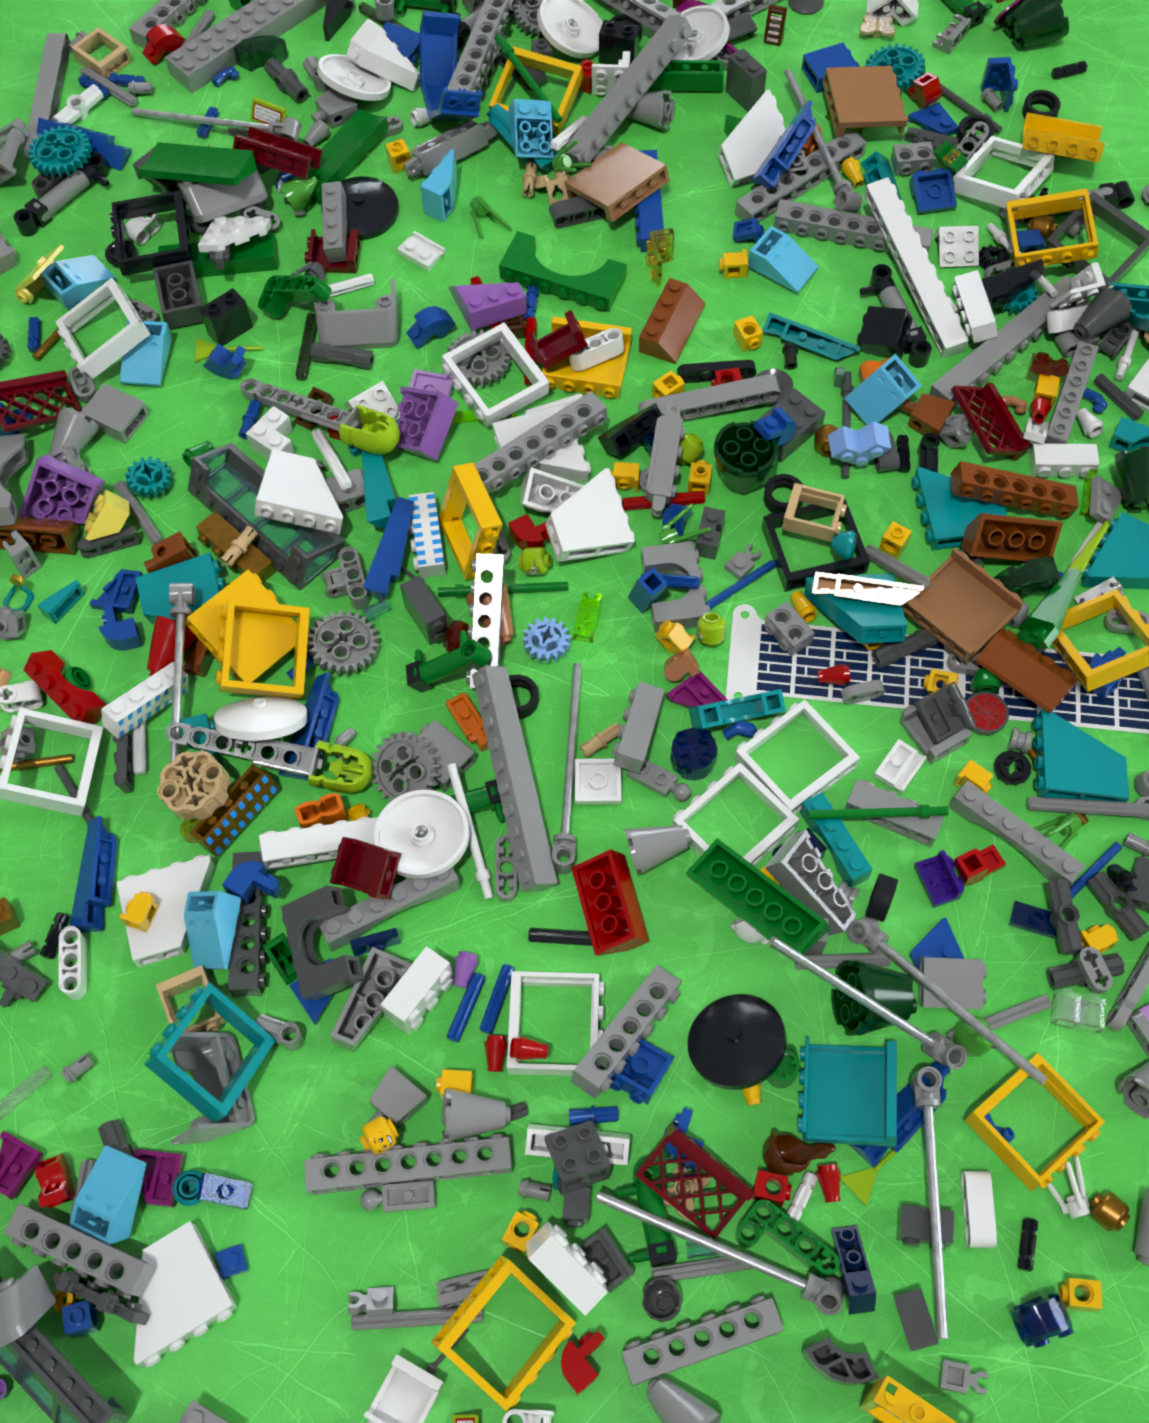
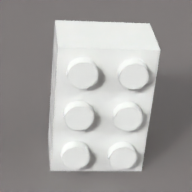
M426 946L380 1004L385 1018L408 1035L412 1030L416 1031L421 1026L424 1020L422 1017L425 1013L435 1008L439 1001L437 999L442 991L446 992L453 983L450 962Z
M547 1221L525 1244L528 1259L586 1316L608 1293L605 1285L607 1280L603 1276L604 1272L594 1261L591 1264L584 1257L585 1252L576 1243L571 1245L565 1238L567 1236L566 1233L557 1224L553 1227Z

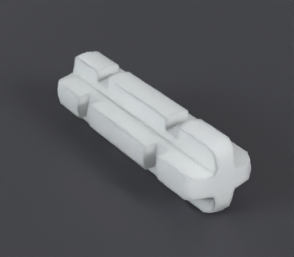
M805 1173L801 1181L802 1184L799 1185L792 1200V1206L789 1207L786 1213L796 1222L800 1220L803 1213L802 1210L805 1209L812 1194V1188L815 1187L818 1181L817 1176L813 1173Z

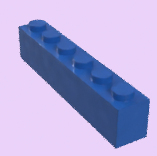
M639 150L658 160L657 150ZM659 188L634 206V215L638 214V217H635V229H639V232H636V244H640V252H664V226L661 191Z

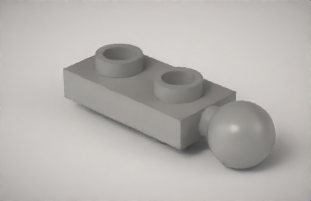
M646 759L640 773L630 770L627 772L628 778L665 798L670 791L678 801H686L691 795V789L687 784H676L678 781L677 775Z
M434 1181L382 1185V1194H378L375 1190H366L360 1196V1205L363 1209L372 1211L383 1204L384 1213L435 1208Z

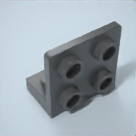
M587 1121L544 1137L558 1173L557 1187L561 1195L609 1179L611 1164L592 1121Z

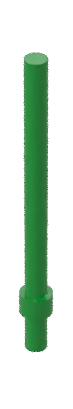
M498 34L494 39L500 46L503 55L509 58L538 99L549 101L514 54L512 46L507 44L502 36ZM551 103L552 117L556 123H559L563 118Z
M568 582L506 584L508 593L568 590ZM455 584V587H438V596L455 595L456 597H464V595L471 593V586H464V584Z
M928 804L903 808L807 811L808 820L918 817L919 819H929L930 816H948L947 806L930 807Z

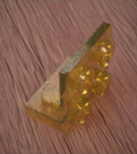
M673 228L649 232V240L646 241L648 252L645 255L646 264L651 267L650 278L651 281H655L656 288L661 287L662 263L673 260Z

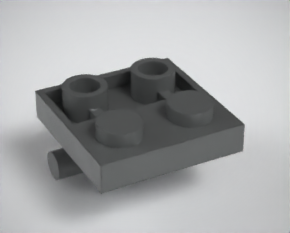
M951 682L914 702L934 743H939L964 728L969 729L975 726V720L970 712V708L956 682Z

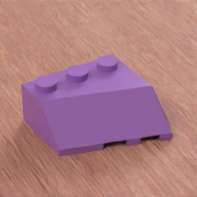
M519 282L449 286V291L470 330L527 313L526 295Z
M401 386L400 393L403 394L402 403L398 404L400 419L397 422L400 439L395 448L421 458L437 461L455 415L458 402L442 392Z
M44 455L35 462L18 517L48 518L58 521L70 520L78 524H84L88 513H92L95 507L94 502L97 496L101 494L105 480L51 456Z

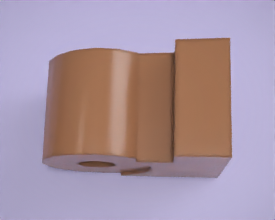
M689 647L668 658L664 664L665 677L670 681H679L688 672L692 677L700 673V666Z

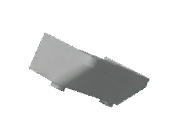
M257 170L236 186L175 180L178 190L182 191L187 211L196 223L213 220L262 202L268 197Z
M391 279V295H383L377 298L374 309L336 311L335 304L330 299L324 302H315L319 343L354 350L391 348L399 342L398 296L395 279Z
M183 1032L169 1051L173 1055L175 1064L185 1072H192L194 1080L216 1099L219 1098L242 1064L237 1042L231 1034L226 1032ZM246 1085L226 1117L215 1123L204 1115L203 1117H198L191 1122L190 1129L172 1139V1144L205 1143L242 1131L251 1126L255 1121V1114L248 1086Z
M36 1264L28 1269L20 1278L14 1280L13 1277H10L0 1283V1348L24 1335L57 1302Z

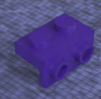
M945 850L939 851L937 856L915 863L914 868L933 908L960 899L964 892V883L959 876L957 877L954 871V862L951 856H947Z

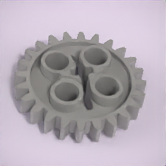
M515 0L513 8L515 24H519V29L524 28V33L530 31L531 37L537 34V37L540 38L543 33L538 25L537 12L543 0Z
M483 329L480 330L479 334L472 330L470 335L465 331V337L457 335L458 341L451 340L452 346H447L448 352L482 335ZM498 341L456 365L468 382L472 383L473 388L476 387V384H480L481 388H483L484 383L487 382L491 386V380L499 382L498 376L505 377L504 371H509L508 365H511V355L502 343Z
M339 610L338 615L335 616L331 611L329 618L322 615V622L316 620L315 627L310 628L311 634H308L307 642L309 656L313 657L314 664L320 663L321 670L328 667L329 674L336 670L337 676L340 675L341 671H344L345 675L348 676L349 671L352 670L356 675L357 668L365 671V664L372 665V659L377 658V651H379L377 629H373V622L367 623L366 616L359 619V612L351 616L350 610L347 611L346 615H343L342 611Z
M414 732L390 734V738L382 739L384 745H377L380 752L372 753L376 758V761L371 762L375 766L373 774L376 775L372 783L379 784L376 791H384L382 798L389 797V803L405 793L415 790H433L431 786L438 785L434 778L441 776V774L436 772L435 768H439L441 764L435 763L434 760L439 755H432L435 747H427L429 740H421V734L414 735ZM406 749L409 750L408 757L406 756ZM390 762H391L392 765H393L392 771L390 770V767H389ZM419 767L421 769V776L418 775ZM402 780L404 781V784H405L404 790L402 789V786H401Z

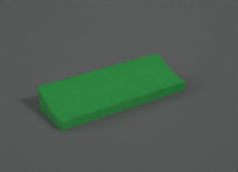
M358 109L323 146L320 168H309L307 178L316 177L318 181L310 200L321 205L322 184L344 180L389 129L386 116L372 115ZM296 176L293 180L304 178Z
M157 142L148 160L138 168L140 177L236 186L257 170L252 150Z
M275 235L249 237L250 241L237 246L232 243L229 261H224V270H216V262H211L209 252H199V242L191 243L193 265L197 278L278 270ZM180 245L158 246V252L179 249Z
M718 838L686 872L687 877L767 940L775 936L801 954H804L814 943L830 931L827 921Z

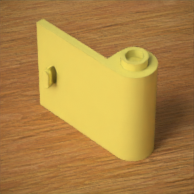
M59 245L36 262L37 265L15 289L16 297L19 301L29 304L34 301V296L44 286L40 274L47 266L55 262L53 259L64 246Z

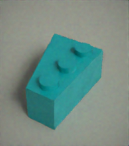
M1108 282L1107 285L1115 286L1112 288L1117 292L1121 290L1132 305L1130 310L1132 315L1125 321L1149 333V286Z

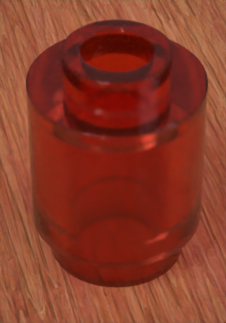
M454 620L449 625L443 642V647L447 652L460 647L459 632L461 630H465L468 636L469 625L467 623Z

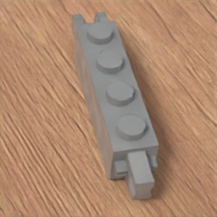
M469 120L414 147L412 150L413 158L403 164L405 173L408 176L420 173L425 176L430 175L432 170L442 161L443 156L447 155L452 148L455 149L456 161L464 159L467 155L478 152L483 147L489 145L488 140L498 134V130L490 122L486 121L478 124L473 120Z
M668 404L665 415L657 418L644 496L647 501L652 502L651 514L656 518L663 515L665 504L669 505L670 498H675L677 485H673V479L678 478L680 467L676 465L677 458L681 459L683 446H679L680 439L684 440L686 427H682L683 419L680 418V406Z

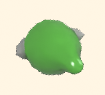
M316 177L296 179L285 183L280 179L277 193L281 192L294 209L293 214L306 215L304 208L310 201L318 181Z
M975 1016L979 1021H981L985 1026H987L992 1031L987 1021L983 1020L978 1016ZM963 1019L946 1035L952 1042L963 1046L969 1057H979L989 1052L990 1049H996L994 1045Z

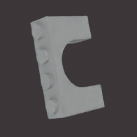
M693 541L641 547L643 573H647L654 567L660 574L697 576L700 580H703L702 568L697 566L699 552L698 549H694ZM700 582L698 589H690L684 597L678 600L652 603L651 617L654 633L659 631L660 625L666 620H670L671 623L678 622L685 629L697 628L698 619L705 613L710 612L709 604L705 605L704 601L707 598L706 587L701 586Z

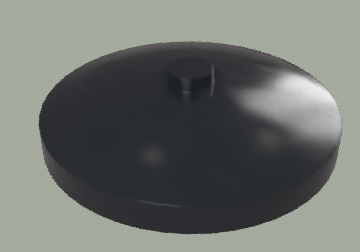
M365 176L352 177L341 181L346 193L348 238L350 230H358L360 240H368L382 235L393 226L398 216L399 206L397 196L388 184L379 179Z
M746 994L729 995L710 1003L698 1014L689 1031L688 1053L696 1071L708 1083L727 1090L746 1089L763 1082L779 1067L787 1046L786 1029L778 1012L765 1000Z

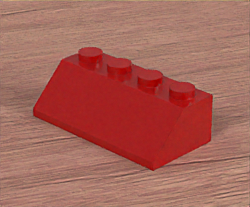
M610 849L571 867L596 956L630 951L649 942L624 854Z

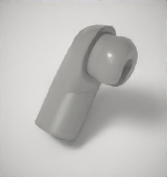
M351 727L347 728L336 738L335 744L346 746L356 736L355 730ZM334 755L337 759L342 758L343 761L345 760L343 756Z

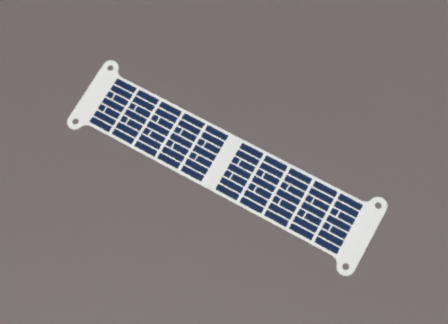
M742 604L733 611L726 698L728 700L735 699L734 694L736 692H740L742 697L782 689L783 697L844 703L841 691L844 688L872 680H881L885 689V693L882 696L854 704L905 709L910 705L915 706L914 702L929 695L927 694V688L923 686L926 674L930 675L931 669L952 672L948 669L946 663L952 651L938 641L935 645L913 652L880 669L872 659V650H868L842 628L808 625L814 632L812 644L795 655L790 656L787 651H783L780 648L777 639L773 635L768 634L764 626L765 620L757 615L756 610L750 605ZM747 611L749 613V617L742 618L741 612ZM794 636L790 637V638L795 639V640L798 639L797 637H794ZM885 642L883 643V645L890 644L893 642ZM1036 649L1043 656L1052 658L1055 664L1062 669L1071 671L1056 649ZM1079 652L1088 665L1096 654ZM955 658L956 664L960 665L959 659ZM842 663L843 665H849L850 683H845V685L819 684L817 670H823ZM1138 672L1123 677L1119 687L1103 700L1092 690L1087 692L1078 680L1065 700L1052 711L1077 727L1149 734V700ZM958 673L959 680L957 686L967 701L974 694L970 689L973 675ZM1000 679L1002 686L995 694L999 695L1006 702L1009 709L1008 720L1033 722L1034 717L1039 714L1042 708ZM938 682L936 686L942 688L945 686V683Z

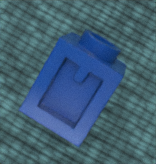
M757 218L734 222L733 239L735 242L754 239L757 243L764 235L763 225L759 224Z
M671 503L663 513L662 526L671 521L687 506ZM691 509L670 527L671 529L675 528L679 536L683 534L684 523L690 517Z

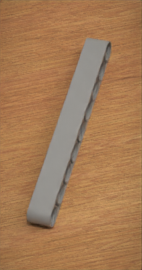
M47 33L27 128L29 135L24 143L26 159H29L28 150H30L29 145L33 144L32 139H39L37 136L38 118L52 121L51 118L57 113L69 53L67 45L70 42L67 33Z

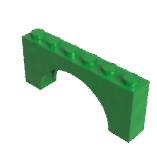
M519 231L516 232L499 264L500 279L513 283L519 282L524 287H532L533 285L543 293H549L562 299H568L598 310L610 312L626 279L627 264L608 259L601 268L589 274L579 276L559 274L543 266L534 254L536 251L535 236Z

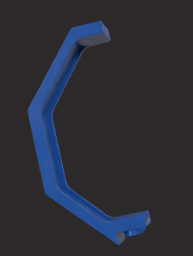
M423 11L420 24V87L428 118L431 120L467 122L480 116L481 90L470 92L466 89L462 91L461 88L458 90H448L447 88L458 64L457 34L460 24L459 14Z

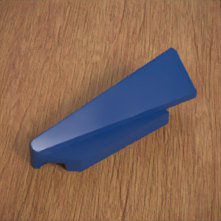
M811 100L800 108L752 177L751 181L753 183L774 188L781 172L789 169L816 127V120L812 117L811 106L813 102Z
M38 118L37 133L41 135L44 134L43 130L49 132L51 127L57 129L59 125L62 129L66 125L69 126V129L74 126L76 130L81 129L83 133H86L91 143L92 152L90 153H101L104 156L106 165L117 170L123 169L131 154V148L114 144L115 136L61 121Z
M397 497L363 585L367 592L380 601L387 595L389 582L393 583L400 575L414 501L402 497Z
M326 672L315 678L305 704L307 723L293 734L290 743L315 748L319 740L327 742L339 702L337 692H333L329 684V673ZM293 751L287 752L284 757V761L287 764H293L297 759V755ZM282 770L278 772L280 776L308 781V776Z
M101 816L95 817L88 823L70 926L78 928L80 932H102L104 930L103 907H109L112 900L117 839L113 833L109 834L102 824L103 818Z
M933 1062L930 1067L936 1068L942 1077V1084L940 1086V1102L942 1104L946 1099L947 1090L943 1088L944 1078L950 1073V1068ZM922 1076V1083L930 1087L929 1078ZM910 1083L897 1094V1146L890 1147L891 1150L897 1153L924 1124L923 1109L915 1108L914 1091ZM848 1144L872 1167L878 1164L889 1148L888 1146Z

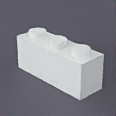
M1033 443L1028 455L1031 476L1042 478L1094 477L1100 465L1097 444Z

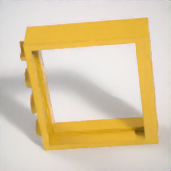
M513 46L514 54L523 66L571 79L558 110L563 119L559 123L552 119V133L559 135L564 128L584 78L582 66ZM509 58L490 101V109L495 104H499L509 112V106L500 104L515 69Z
M1088 188L1006 202V218L1015 268L1042 259L1044 266L1097 258L1098 240ZM1082 209L1088 243L1026 253L1019 252L1014 220Z
M474 463L453 466L438 519L465 581L475 579L476 572H472V560L476 559L477 553L493 554L502 527V522ZM466 503L478 525L473 544L462 522Z
M1117 589L1069 608L1060 634L1052 643L1087 692L1149 667V624H1145L1142 621L1139 612L1136 609L1133 610L1127 597L1122 596ZM1116 609L1146 647L1091 669L1062 630Z
M228 598L226 605H222L221 618L225 620L224 627L220 626L219 640H223L222 649L218 648L217 662H221L220 671H216L215 677L216 684H219V691L300 700L304 695L310 608ZM234 610L297 617L292 687L229 680Z
M1039 1053L1030 1059L1029 1062L1048 1077L1047 1082L1043 1086L1085 1129L1039 1174L984 1118L1029 1076L1025 1071L1019 1069L964 1120L1031 1192L1038 1186L1043 1190L1054 1179L1051 1174L1055 1170L1061 1173L1066 1168L1067 1159L1071 1155L1076 1158L1086 1149L1083 1143L1087 1139L1090 1143L1093 1142L1101 1134L1098 1129L1105 1123Z
M501 1255L432 1339L431 1343L507 1412L509 1408L514 1407L519 1402L521 1393L526 1386L531 1385L536 1380L538 1371L544 1363H548L554 1357L555 1349L558 1345L568 1339L576 1322L518 1267ZM511 1274L550 1310L559 1321L502 1394H500L458 1356L451 1347Z
M888 1375L871 1384L859 1406L860 1409L881 1423H957ZM888 1383L896 1387L893 1395L885 1391Z

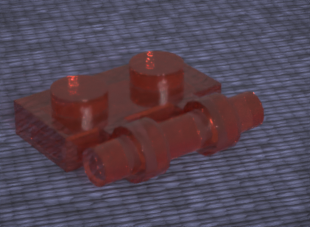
M1032 353L1029 371L1060 377L1068 373V361L1066 359L1060 358L1056 361L1052 360L1053 358L1049 357L1050 355L1047 353Z

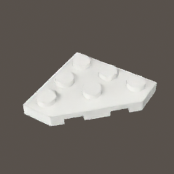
M221 216L215 218L198 244L199 252H219L226 250L225 246L232 243L237 246L250 241L249 237L256 234L260 237L264 236L272 226L271 218H264L262 216L245 218L243 216L226 218Z

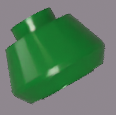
M70 666L65 670L63 674L65 680L77 688L90 690L91 681L83 669Z
M981 668L973 675L970 689L974 693L982 691L997 693L1002 683L997 676L987 669Z

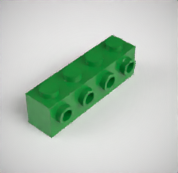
M671 60L648 91H722L723 61Z

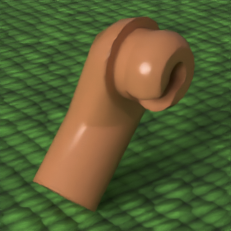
M1001 396L1007 406H1016V414L1026 413V406H1028L1026 401L1015 396Z

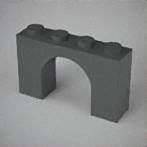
M327 885L281 906L282 920L286 927L288 945L291 948L293 967L297 973L302 999L319 1000L364 980L358 956L343 955L322 964L316 958L313 950V938L319 925L325 920L347 911L341 888Z

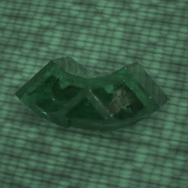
M275 35L243 39L233 47L237 65L250 72L264 67L267 60L271 57L278 59L281 63L288 58L285 40Z
M1040 557L1027 560V565L1015 568L1013 565L1000 572L994 578L1000 580L1009 591L1018 594L1021 600L1032 593L1049 591L1060 580L1054 557Z

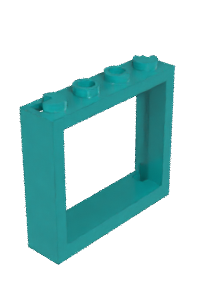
M208 983L202 988L198 986L189 995L188 998L191 1001L188 1005L185 1004L178 1010L175 1015L177 1020L174 1024L170 1023L161 1035L164 1038L160 1043L157 1042L151 1047L149 1053L151 1056L144 1065L210 1121L215 1123L226 1117L276 1040L216 987ZM204 1002L254 1044L218 1099L213 1097L166 1057Z

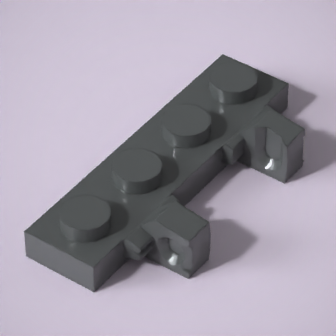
M0 949V981L3 983L1 987L6 989L3 992L0 1005L6 1008L14 998L20 1000L22 996L31 1002H35L49 980Z
M71 1270L55 1273L51 1282L56 1284V1289L75 1294L95 1304V1309L103 1313L115 1314L130 1323L146 1325L150 1314L141 1310L143 1305L128 1300L126 1303L121 1300L122 1296L116 1294V1292L107 1290L106 1293L101 1290L102 1286L95 1284L91 1280H88L87 1283L82 1281V1277Z

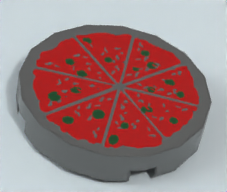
M982 691L974 693L968 698L966 702L975 720V726L969 728L971 731L979 735L990 736L1000 732L1005 727L1009 719V709L1006 702L999 695L993 692Z

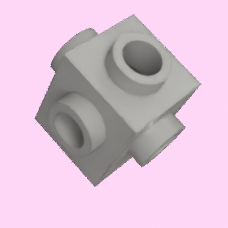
M962 413L948 416L939 435L949 448L966 446L974 430L965 414Z
M7 606L0 607V639L18 638L26 632L23 610H12L11 607Z
M10 726L1 732V756L8 753V749L4 748L7 735L13 734L14 729H11ZM22 726L13 762H22L34 754L36 744L34 742L33 728Z

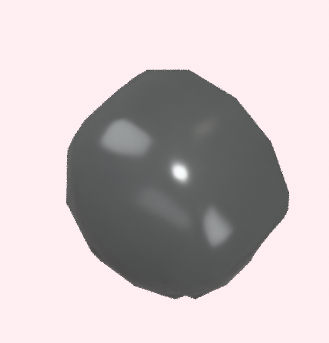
M661 1277L652 1279L644 1286L642 1290V1305L651 1319L659 1322L671 1321L680 1312L682 1295L674 1282Z

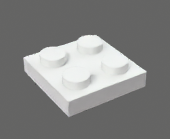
M575 759V805L622 803L621 767L613 765L615 759Z

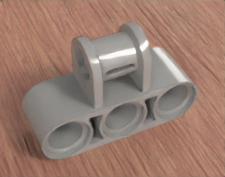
M353 547L342 548L338 554L341 567L327 570L321 575L322 581L326 585L325 594L329 598L348 595L350 604L354 609L364 610L369 606L370 599L368 592L363 586L365 579L358 553Z

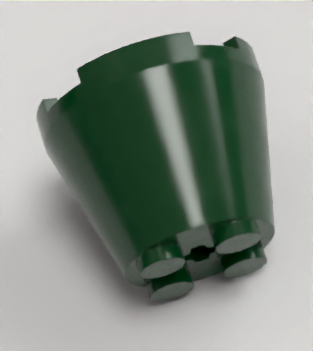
M1023 0L1010 13L1005 15L1008 27L1005 28L1006 34L1009 38L1013 37L1017 50L1060 40L1068 35L1069 20L1068 16H1064L1063 8L1060 5L1063 3L1062 0Z
M753 420L750 423L741 422L735 424V422L727 424L718 432L714 443V456L722 482L730 490L741 495H748L761 485L776 463L779 452L776 438L766 441L753 427L756 422Z
M1142 446L1140 450H1134L1131 453H1128L1127 450L1120 451L1115 455V469L1128 512L1140 513L1141 510H1149V446Z
M845 960L836 969L835 973L840 979L907 1021L911 1014L916 1013L917 1001L914 999L911 975H905L898 971L859 960ZM837 988L831 990L833 1014L837 1025H842L845 1029V1035L860 1036L893 1026L892 1023Z

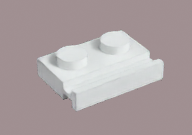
M416 231L397 248L399 255L428 272L440 260V257L446 254L444 247Z
M898 739L874 773V777L892 789H897L902 794L925 762L927 756H922L916 749Z

